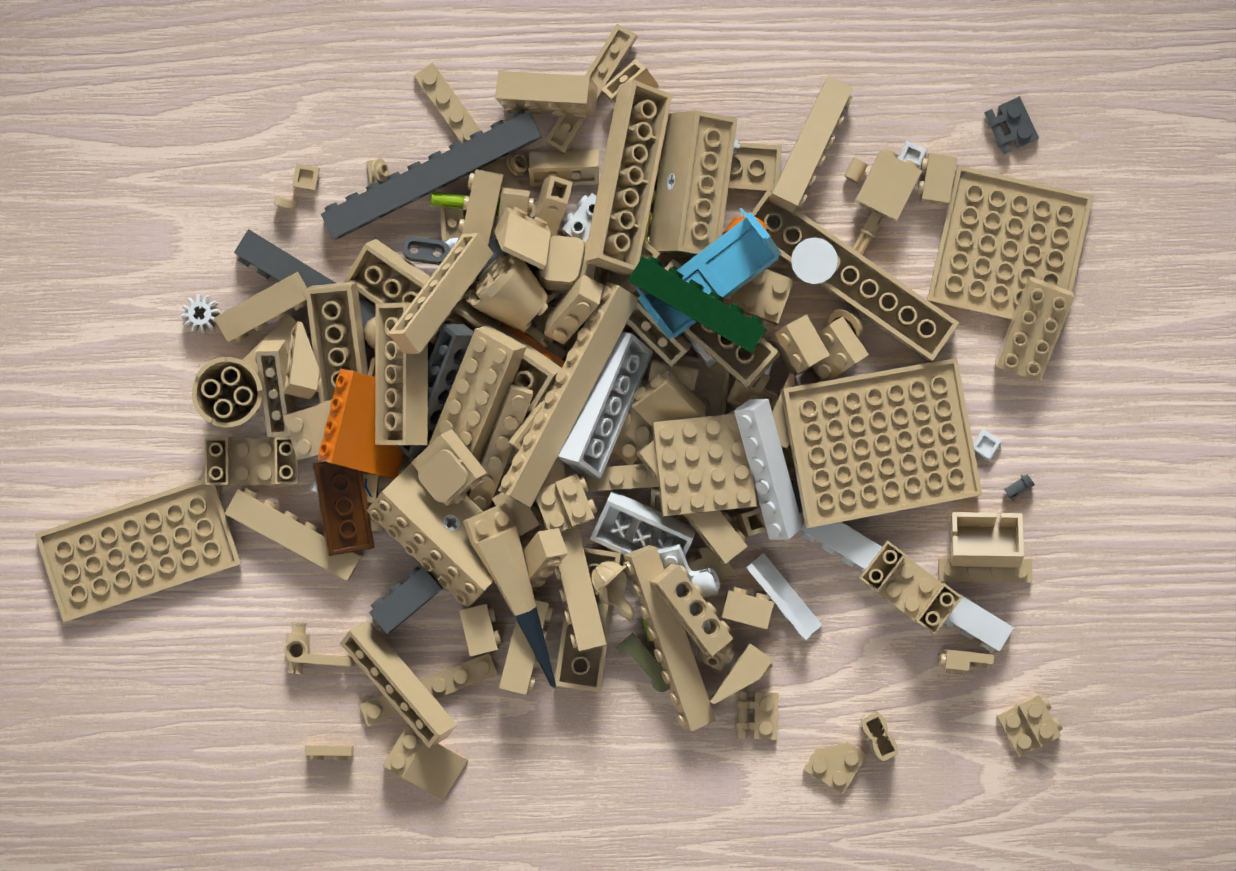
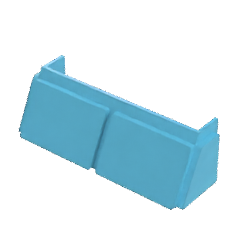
M740 208L745 218L677 271L684 275L682 279L689 283L690 279L705 287L703 289L705 293L710 294L713 291L725 298L727 296L730 297L779 259L778 256L782 253L751 212L746 214ZM636 288L641 295L638 297V300L668 339L671 337L676 338L685 329L697 322L649 293L643 295L640 289Z

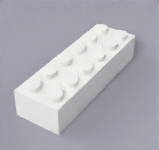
M622 331L557 456L578 473L601 479L632 405L633 395L639 388L653 352L631 333Z

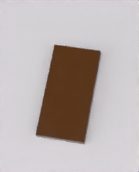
M328 462L313 463L328 556L375 548L370 516L366 511L368 504L362 471Z

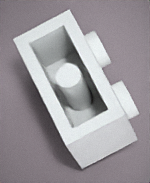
M593 193L589 197L584 195L578 202L577 206L579 209L574 215L570 212L562 221L564 225L562 231L569 237L587 241L596 202V196Z

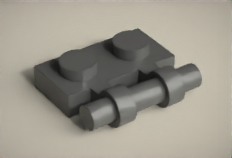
M1020 96L999 105L1000 116L996 117L993 109L984 112L987 118L986 124L988 128L992 129L996 138L995 143L997 147L1001 148L1003 155L1012 151L1008 144L1011 141H1014L1018 149L1039 139ZM1005 122L1010 132L1008 135H1004L1000 124Z

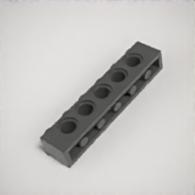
M465 324L442 325L428 362L427 445H397L409 458H416L429 445L474 333Z

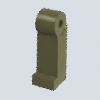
M631 633L615 647L621 655L625 651L629 652L651 678V684L656 691L665 692L669 690L670 686L664 682L661 674L663 671L662 666L634 633Z

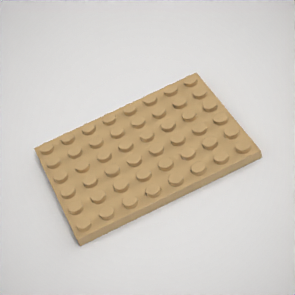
M957 358L780 389L806 528L982 495Z

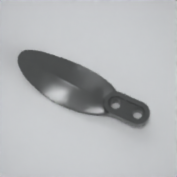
M410 237L403 244V255L409 261L440 265L460 237L451 238L446 241ZM490 238L488 246L494 254L488 260L487 266L479 272L475 281H479L478 278L501 254L505 257L509 255V253L501 250L497 239ZM417 248L418 252L411 253L410 249ZM439 251L441 256L436 257L433 255V252ZM526 262L532 273L538 269V267Z

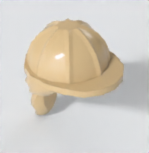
M610 561L601 563L593 570L591 576L595 595H599L600 600L605 604L614 605L620 616L625 617L628 621H632L634 619V609L624 597L628 580L627 573L625 572L627 566H621Z

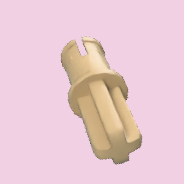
M871 211L862 229L860 228L859 232L861 234L853 249L861 255H864L871 240L876 239L877 230L885 219L882 215Z

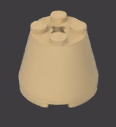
M501 254L478 278L477 289L469 291L466 301L473 308L516 330L520 329L522 332L530 327L532 324L531 320L536 314L540 316L548 307L545 303L548 295L526 262L511 254L506 257Z
M220 357L206 363L196 374L191 393L192 401L199 415L207 422L223 428L237 427L251 420L258 412L263 399V386L258 373L248 363L237 358ZM230 389L235 391L234 400L227 399V396H229L228 391Z

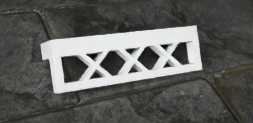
M764 553L745 567L804 640H807L812 633L822 626Z

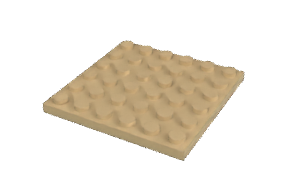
M957 165L927 300L937 304L1012 320L1029 276L1073 291L1093 195ZM1065 322L1061 330L1062 332L1064 331Z

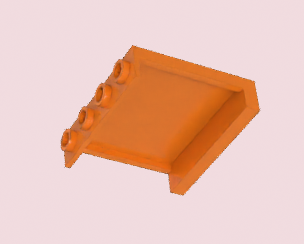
M340 369L336 379L334 395L330 403V411L325 424L322 443L319 447L318 460L395 479L398 476L403 452L397 445H375V377Z

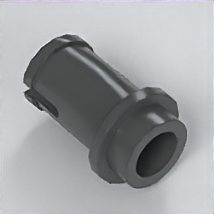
M1026 474L1025 476L1021 475L1019 480L1004 488V490L1013 501L1027 490L1031 491L1035 484L1029 475Z

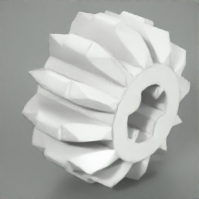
M200 294L196 295V302L189 297L187 300L191 306H182V309L188 311V313L181 314L182 319L189 318L184 324L185 327H190L193 324L192 332L196 333L200 326L202 334L206 333V326L210 330H214L215 328L211 322H216L214 315L221 313L220 309H213L217 306V301L214 300L209 303L210 296L208 295L204 297L203 302ZM204 308H205V310H206V311L204 312L205 318H204V319H201L200 317H198V320H197V318H196V317L198 316L197 310H198V309H201L202 311H204Z

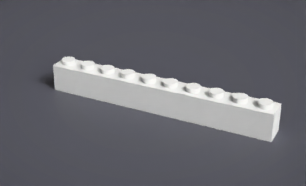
M804 520L802 523L803 528L800 530L803 532L801 536L811 543L816 540L823 544L821 549L833 555L836 552L843 556L841 561L850 567L856 564L862 568L860 573L865 571L882 548V546L842 522L806 528ZM965 597L961 599L943 623L950 628L955 625L962 629L960 634L971 641L974 637L982 642L980 646L991 653L993 650L1000 652L1014 629L1011 625Z

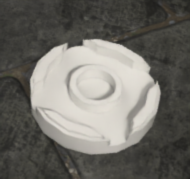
M816 237L800 242L794 249L791 257L792 270L795 275L804 283L812 285L821 284L830 279L836 271L838 263L837 253L833 246L826 240Z

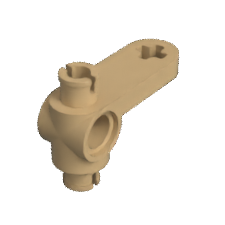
M292 622V631L286 635V645L284 648V661L289 662L288 673L294 674L296 667V674H303V663L354 666L355 661L351 656L310 653V635L305 634L307 623L301 622L298 629L299 622ZM294 644H300L303 648V653L300 657H295L291 653V648Z

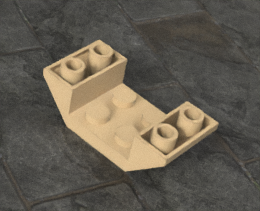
M290 437L249 439L205 438V485L299 484V460H297Z
M888 540L859 577L876 593L934 635L963 598L945 583L940 582L908 558L904 552Z

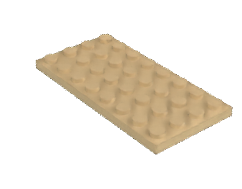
M205 478L35 534L63 623L242 564L217 486L205 485Z

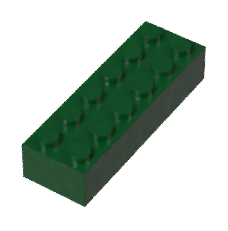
M649 255L648 259L643 256L641 257L628 280L631 284L753 355L755 354L768 331L764 327L766 323L754 315H752L751 319L744 315V309L733 303L729 307L723 303L725 300L723 297L713 291L710 294L703 291L705 287L690 279L689 283L682 279L684 275L670 267L667 271L662 268L663 263L653 256Z

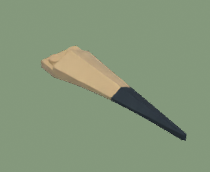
M500 504L464 520L463 523L470 543L511 609L550 686L556 688L517 527L513 524L507 504Z

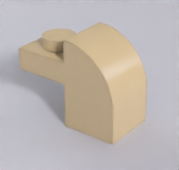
M761 508L731 517V526L735 531L737 529L740 530L745 537L767 531Z
M709 547L698 549L701 555L700 559H697L696 556L686 559L692 571L703 567L714 569L719 581L734 575L730 562L721 564Z

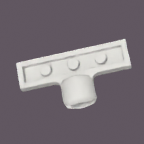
M680 544L658 549L664 570L671 564L682 565L690 574L689 580L691 583L698 585L703 591V598L718 594L720 583L714 569L708 568L692 571L688 566ZM681 584L676 589L678 597L682 595L684 590ZM693 603L690 607L692 615L697 611L696 603ZM709 621L704 624V628L710 626Z

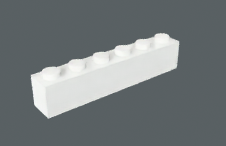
M749 399L734 410L750 471L753 474L769 540H789L803 528L769 399Z

